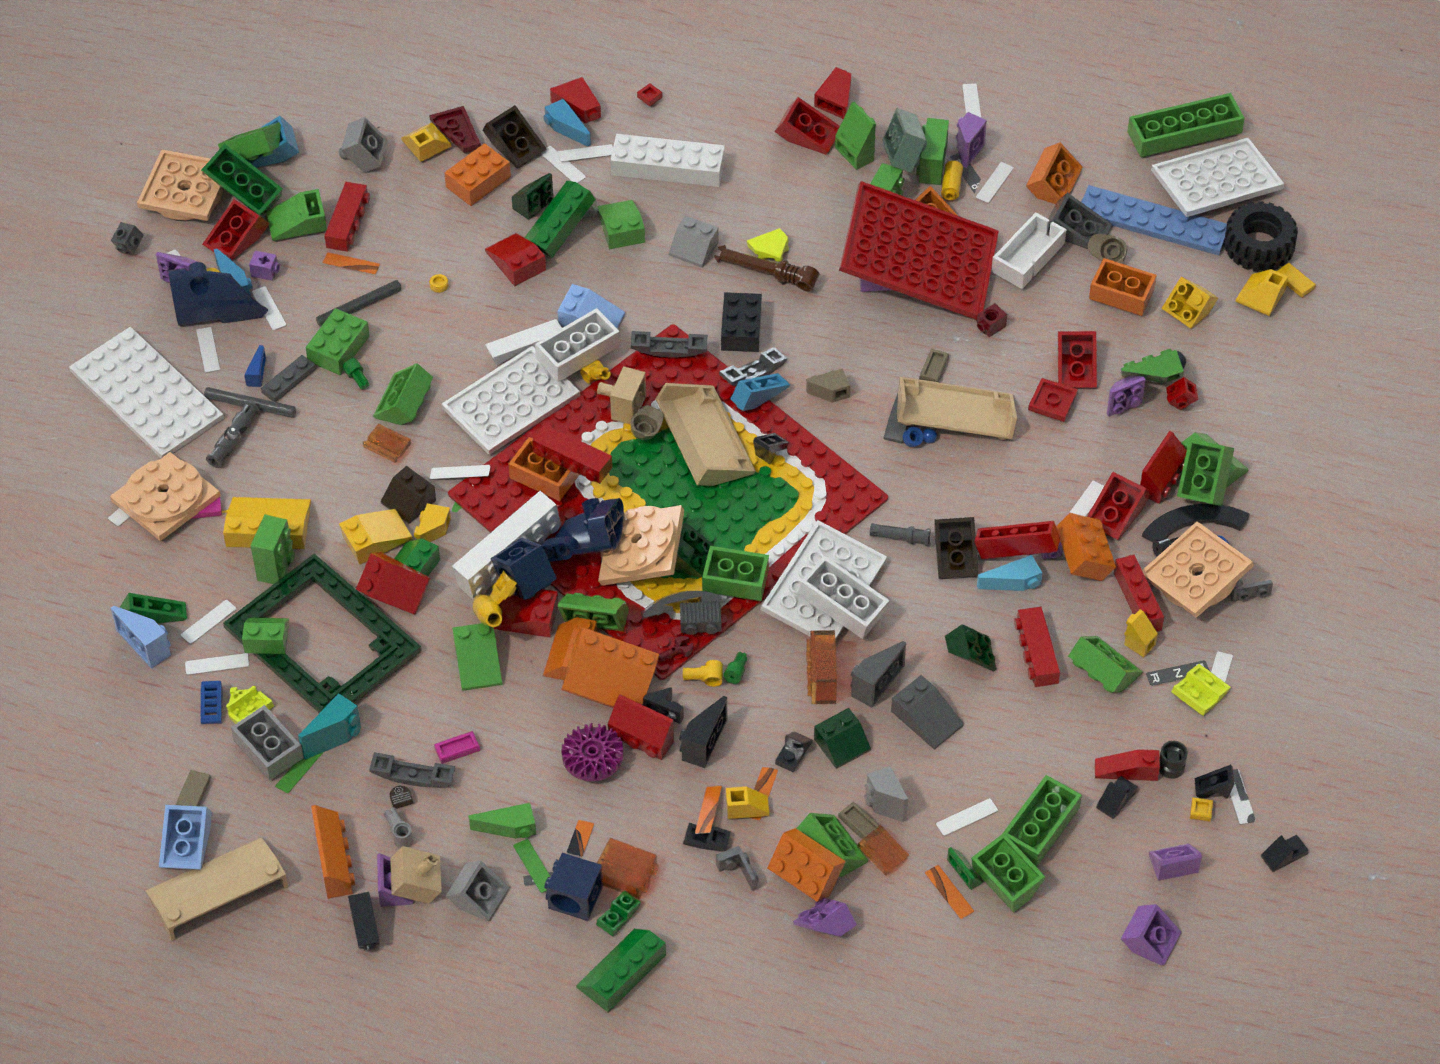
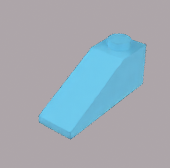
M1030 555L978 574L977 587L978 589L1012 591L1034 589L1041 585L1042 571L1033 556Z

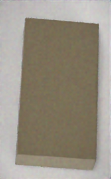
M931 349L920 373L919 380L939 382L948 361L949 353Z
M190 770L176 805L199 806L210 782V774Z
M854 801L838 813V818L867 844L882 832V827Z

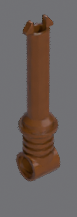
M725 245L718 247V250L722 251L720 256L714 255L718 263L721 260L773 275L779 283L796 284L798 288L807 292L813 290L820 275L819 271L811 266L799 267L789 264L787 260L775 263L726 249Z

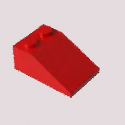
M797 97L788 107L774 132L790 143L826 155L835 141V135L840 126Z
M233 199L202 245L214 252V249H218L230 260H233L255 243L270 223Z
M517 233L485 248V252L514 287L546 271L545 255L534 243Z
M1058 331V383L1072 388H1097L1096 331Z
M1112 472L1087 517L1101 520L1105 534L1119 540L1141 513L1151 494L1147 488Z
M382 552L370 553L356 590L373 599L411 614H416L431 578Z
M541 589L535 593V596L526 600L515 595L508 596L506 600L503 599L499 604L502 610V622L499 626L494 627V629L550 638L558 610V591Z

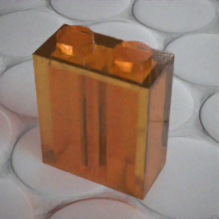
M613 838L609 839L597 862L602 865L603 886L621 893L626 891L637 899L641 898L643 892L646 893L650 886L649 880L652 875H656L659 867L656 854Z

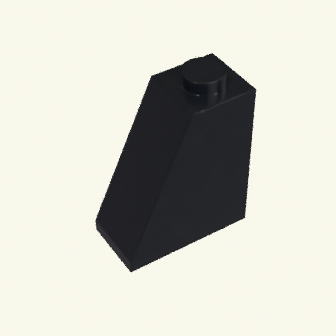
M364 892L348 896L358 948H363L364 951L376 949V945L380 944L370 893Z

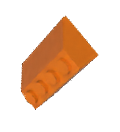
M312 805L311 809L327 898L353 894L351 886L355 885L354 874L349 873L348 868L352 867L350 855L345 853V850H349L347 837H342V832H346L344 819L339 820V815L336 811Z

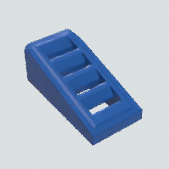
M259 345L245 372L244 377L248 387L262 386L266 362V353L263 345Z
M221 681L201 682V724L222 723L223 687ZM206 713H217V715H206Z

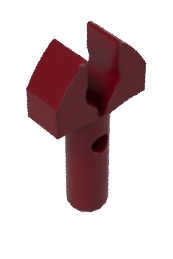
M679 636L675 638V646L660 653L658 660L662 662L678 653L687 657L693 651V643L686 647L682 646L689 643V637Z

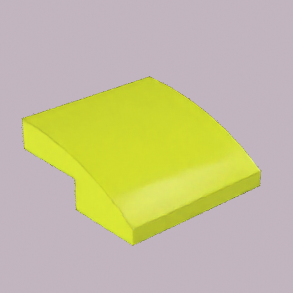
M1198 664L1187 672L1186 677L1176 684L1171 692L1204 716L1228 693L1231 687L1201 664Z

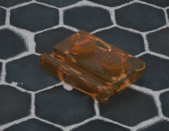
M379 423L369 434L368 439L363 442L364 448L394 463L411 445L410 438Z
M881 824L857 845L885 876L909 856Z

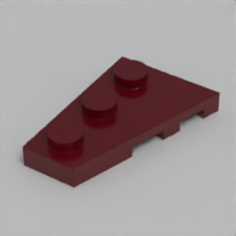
M464 106L429 115L430 121L463 153L476 150L481 146Z

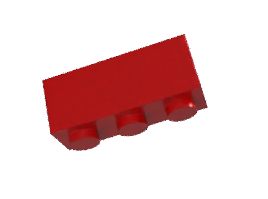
M1171 431L1167 433L1142 470L1140 485L1147 488L1150 492L1149 500L1158 504L1161 503L1163 498L1169 496L1171 486L1177 484L1180 473L1183 471L1187 452Z
M619 694L608 721V730L610 731L612 728L613 732L616 731L617 737H620L621 741L628 744L631 748L639 749L652 758L656 757L662 760L674 743L673 719Z

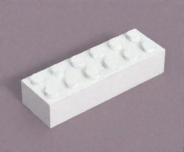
M616 134L610 160L611 175L719 187L725 161V145Z
M541 491L534 495L452 566L458 587L472 599L478 594H485L487 589L495 584L499 578L490 558L520 538L528 539L540 545L543 544L545 539L555 533L561 526L556 504Z

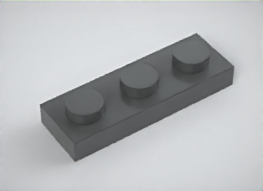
M301 355L261 387L262 394L273 402H277L316 370V365Z

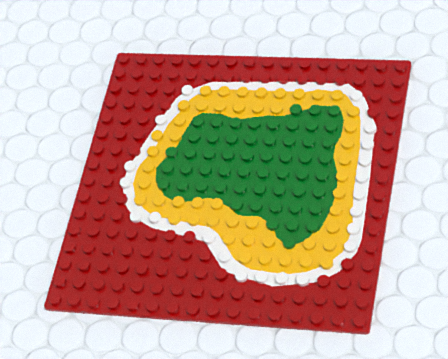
M671 324L655 337L688 338L689 335L675 324ZM708 350L705 353L688 357H660L639 351L633 352L609 370L611 375L608 379H599L580 392L578 398L571 400L569 404L541 421L486 462L484 465H490L488 476L466 477L448 491V496L490 533L539 492L511 479L508 464L528 437L534 439L546 424L611 455L612 469L600 484L579 475L561 501L547 496L557 506L561 526L555 533L549 535L545 541L556 536L565 520L584 513L582 502L588 499L598 498L601 502L602 500L620 498L623 502L624 513L629 509L642 506H654L662 509L681 505L684 508L682 525L688 523L715 547L769 555V571L762 601L767 598L817 520L843 534H847L888 500V495L770 400L754 409L745 411L739 409L731 400L736 386L731 385L719 375V372L728 368V366ZM623 366L645 372L646 398L642 407L649 405L660 411L661 409L656 401V397L665 383L714 386L756 472L752 475L714 486L697 485L665 417L658 433L653 438L646 441L637 439L631 432L630 424L611 419L610 397L597 394L599 383L603 382L615 386ZM776 433L787 440L789 444L787 449L777 451L772 463L768 464L755 455L753 440L758 436ZM601 552L574 555L567 560L550 562L557 578L551 582V585L563 596L581 593L590 597L598 595L606 599L620 598L626 602L629 611L624 631L602 629L610 637L658 654L674 647L675 638L679 636L689 637V643L682 646L686 647L693 643L694 648L691 655L684 657L683 654L678 653L662 662L657 660L654 675L660 680H665L762 602L721 595L722 600H719L721 606V631L714 634L697 632L696 634L689 635L681 633L680 603L699 602L698 597L662 605V614L641 617V612L654 601L669 594L691 590L702 591V577L674 571L673 575L601 585L598 581L602 563Z

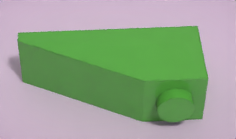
M530 803L468 815L470 830L515 839L536 835L535 820Z

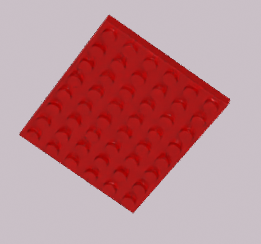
M860 181L839 271L977 320L978 313L984 310L999 230Z

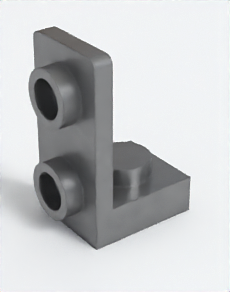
M1240 578L1230 593L1232 601H1244L1258 596L1265 597L1271 594L1273 582L1272 580L1243 585L1242 578Z
M740 846L716 854V866L719 872L731 870L739 865L751 890H756L758 875L755 869L751 870L749 857L746 852H742Z

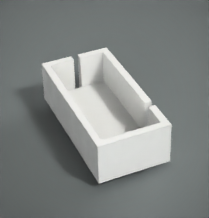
M1035 212L993 256L991 272L1023 289L1030 282L1032 276L1034 277L1065 244L1066 229L1052 222L1048 236L1049 219Z

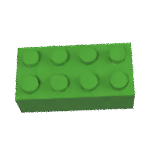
M1045 775L1003 833L1037 867L1080 809L1082 794Z

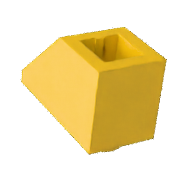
M427 503L425 510L421 511L420 525L415 528L414 538H422L432 542L446 535L451 521L450 508Z
M1139 609L1135 615L1131 614L1126 621L1127 629L1124 633V645L1144 658L1156 645L1158 633L1145 613Z
M747 786L726 788L728 819L769 816L767 795Z

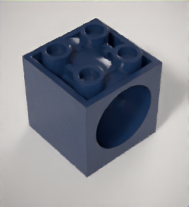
M520 538L490 558L498 576L505 571L515 580L517 584L515 585L516 590L513 595L524 600L532 598L536 592L549 587L551 582L557 579L542 545L525 538Z
M562 853L559 860L556 859L553 864L552 876L548 877L545 882L544 888L547 889L545 899L548 900V909L588 921L603 888L602 865Z

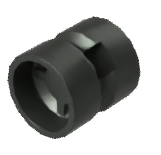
M1168 741L1161 747L1159 758V772L1166 778L1175 779L1184 773L1188 754L1184 744L1179 741Z

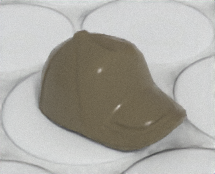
M1095 234L1088 242V251L1101 261L1103 258L1121 263L1127 255L1128 249L1125 241L1117 236Z
M649 405L642 407L631 418V432L637 439L642 441L653 438L661 427L664 414Z

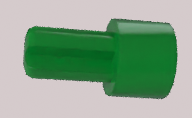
M351 358L347 360L342 367L348 377L354 378L360 389L367 388L369 382L362 373L363 367L358 359Z
M738 652L733 662L728 664L723 675L727 682L738 684L745 673L744 665L748 659L745 652Z

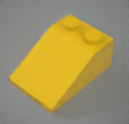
M396 509L359 514L339 523L342 536L359 565L368 561L370 553H385L413 539Z

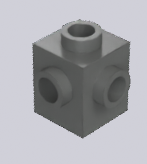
M120 222L111 242L119 252L134 254L144 234L135 225Z

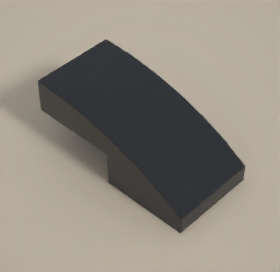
M693 823L688 824L683 844L706 850L726 851L731 831L712 826L710 833L695 834L697 825Z

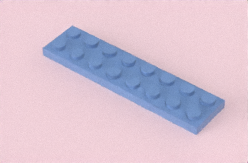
M1088 185L1081 201L1115 227L1218 256L1224 244L1227 223L1198 215L1186 217L1180 210Z

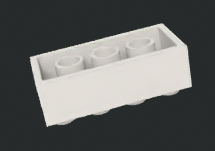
M596 308L535 343L536 359L559 382L620 346V331Z
M823 556L804 577L798 590V595L862 639L886 613L889 604L887 598L826 556Z

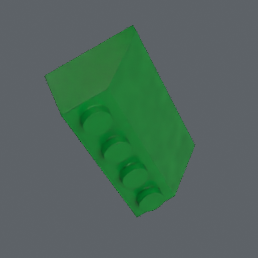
M225 143L201 169L204 174L259 216L270 210L282 196V187Z
M566 181L524 238L534 243L541 252L553 258L594 203L595 197L580 184Z
M634 928L576 985V988L609 1013L666 956V942L650 930Z

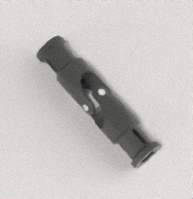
M250 400L243 403L242 410L236 413L232 419L231 426L227 427L218 439L212 453L207 455L206 460L211 466L216 468L222 466L224 458L231 453L241 435L251 424L254 414H258L260 409L256 403Z

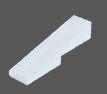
M554 319L487 343L485 346L497 366L531 346L535 348V343L560 330L561 326Z

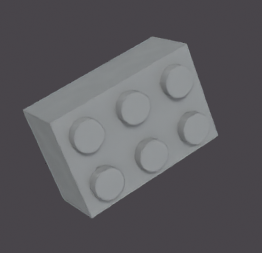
M265 705L231 727L234 742L269 780H272L303 759L301 744Z

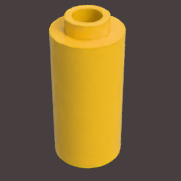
M948 161L945 164L941 196L946 200H955L959 197L963 165L958 161Z

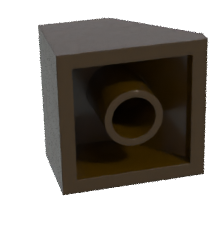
M405 466L392 478L381 499V504L389 510L396 509L401 519L410 524L421 514L422 510H425L427 503L433 504L436 501L435 486L411 468Z

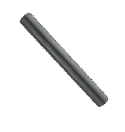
M398 280L392 281L340 305L336 309L350 314L400 291L401 284ZM334 309L316 317V322L320 327Z
M207 387L204 391V396L207 399L243 406L245 401L250 400L256 403L261 411L288 417H294L296 413V407L210 387Z

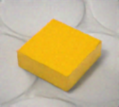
M1192 797L1190 819L1211 822L1213 800Z

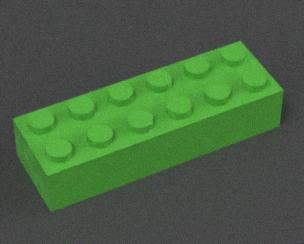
M1227 93L1130 116L1127 132L1140 157L1240 134L1243 131L1245 118L1232 94Z

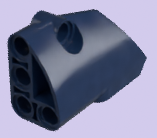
M201 262L192 263L188 271H186V268L168 271L178 326L216 320L221 323H231L258 319L268 312V308L253 299L230 273L207 271L206 265Z
M592 498L582 502L584 513L565 520L556 536L547 539L542 544L549 562L567 560L574 555L615 550L620 542L623 529L624 506L622 500L615 498L600 502L598 498Z

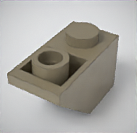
M843 369L832 370L828 373L806 379L807 394L829 402H836L850 397L851 385Z

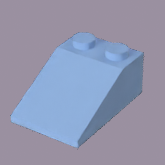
M572 284L557 311L558 323L560 326L565 327L597 308L618 328L625 315V311L592 290Z
M116 606L110 608L116 631L150 668L171 656L169 649L171 644L167 639L168 632L163 625L159 626L153 619Z
M165 805L159 868L202 869L212 818V811L208 807Z

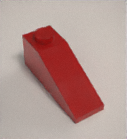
M1137 749L1095 759L1096 779H1118L1122 776L1126 780H1158L1160 769L1159 750Z

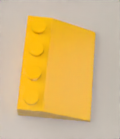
M233 497L225 517L223 530L226 547L251 548L250 545L265 514L287 519L288 527L291 529L290 538L293 540L292 549H305L311 499Z

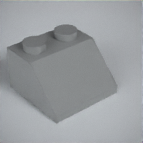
M685 215L676 229L669 255L703 267L719 242V227Z
M888 766L867 774V783L865 784L866 795H864L867 805L871 806L877 814L901 822L907 821L908 797L892 768Z
M482 861L468 862L463 867L446 897L460 910L489 921L509 887Z

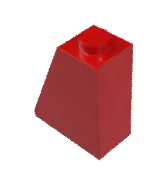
M835 67L814 94V107L844 119L849 107L852 73Z
M583 77L550 88L551 103L564 99L581 122L588 123L601 118V105Z

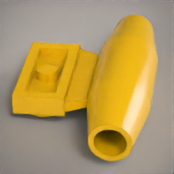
M505 571L502 572L493 585V591L490 596L478 594L473 599L474 614L482 624L490 627H497L501 624L502 610L499 604L503 599L506 600L508 596L511 597L516 590L515 585L517 583Z

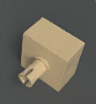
M623 366L615 386L603 382L599 383L597 394L610 397L612 420L630 424L631 418L641 409L646 398L645 372Z
M402 846L390 858L392 895L429 904L442 892L440 855Z

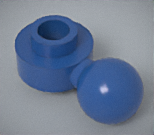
M910 427L903 433V441L909 447H916L923 441L931 444L937 439L936 431L931 428L925 429L922 433L919 428Z

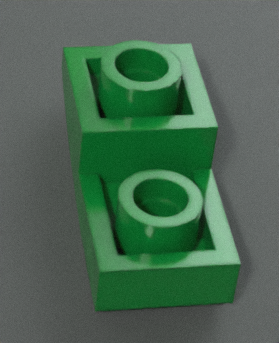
M623 891L611 902V907L597 919L596 925L611 936H614L636 912L641 902L626 891Z

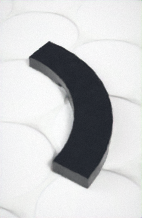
M1187 505L1171 510L1155 519L1143 531L1142 537L1154 542L1167 538L1182 526H1191L1196 522L1203 524V522H1215V524L1228 526L1240 531L1248 520L1250 513L1226 505Z

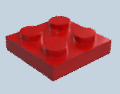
M1041 378L1028 405V410L1065 422L1077 396L1078 389Z

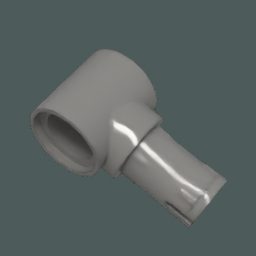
M390 808L392 813L387 809L383 815L391 826L390 830L393 834L395 845L398 848L402 846L410 847L413 843L411 826L401 820L396 808Z

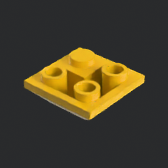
M432 122L401 137L404 144L420 162L451 147V143Z
M1272 269L1251 274L1235 302L1270 316L1286 290L1288 276Z
M1180 277L1161 309L1192 329L1210 313L1218 297L1202 286L1184 277Z

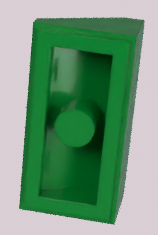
M952 847L948 848L947 860L968 888L972 890L983 884L982 879L973 870L962 853Z

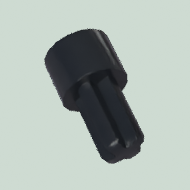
M1179 537L1173 539L1162 538L1154 541L1152 548L1156 557Z

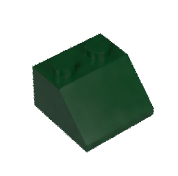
M850 708L814 726V741L836 769L871 751L862 725Z

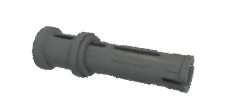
M871 523L870 536L906 540L909 544L916 542L924 543L925 546L929 545L930 528L922 530L915 529L914 526L901 528Z

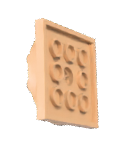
M161 150L137 201L138 208L157 211L161 215L175 220L188 221L190 219L208 221L213 209L221 200L223 188L201 171L210 158Z
M169 452L160 460L150 461L135 471L128 479L126 485L113 493L110 499L154 537L162 541L218 499L221 494L218 489L200 476L194 466L180 460Z
M681 505L662 509L654 506H642L627 510L624 513L622 535L617 548L601 552L602 563L599 583L601 585H609L673 575L684 508Z
M1196 522L1142 571L1146 580L1159 589L1171 603L1184 608L1197 618L1208 607L1216 605L1232 592L1237 581L1252 569L1254 564L1253 561L1209 529ZM1196 572H1203L1198 576H1194Z

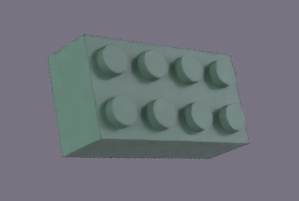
M896 108L882 141L891 166L912 173L914 167L916 168L919 164V155L921 151L925 150L927 141L917 115Z

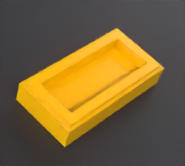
M1290 263L1277 270V272L1288 276L1287 286L1301 298L1315 289L1316 284Z

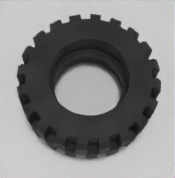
M1258 201V203H1247V206L1242 205L1238 207V210H1234L1228 218L1224 238L1225 250L1237 265H1242V268L1246 270L1249 268L1253 269L1254 272H1258V270L1279 269L1280 266H1284L1291 260L1295 251L1298 234L1295 219L1291 218L1292 215L1288 211L1285 212L1281 206H1274V203L1269 202V204H1266L1264 201ZM1260 232L1268 234L1274 239L1259 241L1247 234Z

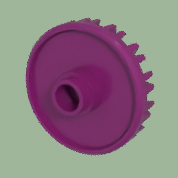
M590 723L589 727L585 724L583 729L577 726V730H572V735L567 734V738H564V744H562L561 749L562 761L566 770L574 777L584 781H600L612 776L620 768L624 757L623 743L621 738L617 737V732H613L612 728L609 731L606 729V725L601 727V724H598V727H593V723Z

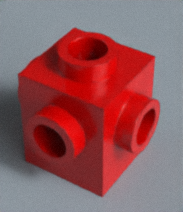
M1185 377L1166 387L1168 403L1179 410L1199 400L1196 384Z

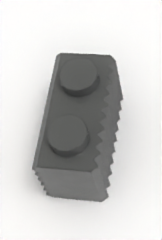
M720 602L680 603L681 633L689 635L696 634L697 632L714 634L721 631Z

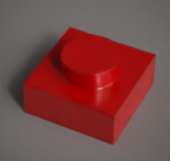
M651 83L637 92V98L648 106H651L663 97L662 92Z

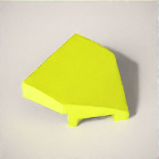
M779 228L747 240V246L752 252L758 254V258H773L775 261L780 262L783 259L782 255L784 252L789 250V241L786 234Z
M252 686L244 690L231 687L230 700L226 706L229 718L237 724L263 705L270 710L274 707V704L265 694L257 691L256 686Z

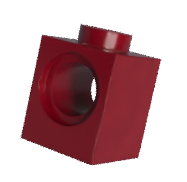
M996 303L978 313L977 327L988 337L1006 327L1007 314Z

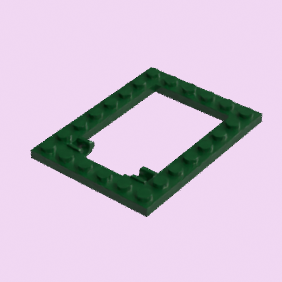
M314 553L223 622V626L243 644L244 622L248 618L267 617L314 581L376 635L377 638L369 644V648L372 651L376 650L379 657L342 686L330 676L318 683L286 653H253L320 713L338 693L355 704L422 650L415 640Z

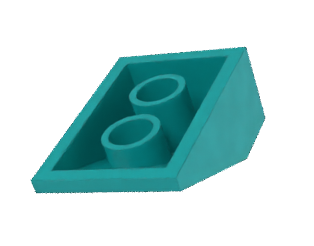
M338 693L298 735L303 759L306 760L349 742L352 737H356L361 730L358 706Z

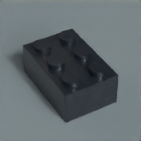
M724 292L721 351L759 352L762 294Z

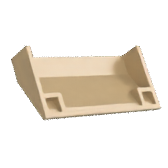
M899 377L898 422L904 425L915 424L994 436L1001 440L1013 439L1017 421L1013 394Z
M665 383L656 397V401L664 414L666 422L696 484L714 486L754 474L756 471L714 386Z
M261 837L202 864L201 870L191 869L146 890V894L171 941L176 940L173 932L175 927L278 879L281 881L284 889L288 888V882L278 859Z

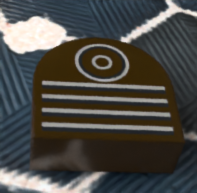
M400 785L390 791L392 807L397 809L414 804L410 790L407 787Z

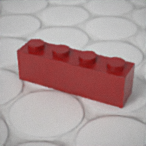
M345 182L324 236L326 248L348 252L350 245H353L355 231H358L360 226L359 220L361 217H364L365 205L370 201L367 185Z
M546 424L532 440L533 452L538 456L545 457L556 465L568 468L571 472L578 473L590 481L600 484L612 469L611 455Z
M1054 521L978 528L975 537V544L981 559L1057 552L1060 542V536Z
M1135 555L1116 559L1114 575L1132 613L1135 615L1141 609L1156 632L1162 631L1164 615Z
M1042 606L1018 610L1017 618H1014L1015 629L1020 632L1019 644L1025 650L1023 651L1024 662L1029 665V679L1033 680L1034 687L1059 684L1060 670Z

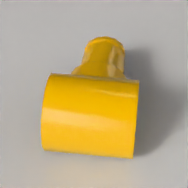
M595 360L580 369L582 378L588 384L594 380H606L611 375L610 371H608L609 369L603 367L599 360Z
M709 660L705 663V666L683 668V681L701 680L710 687L720 686L723 682V664L718 660Z

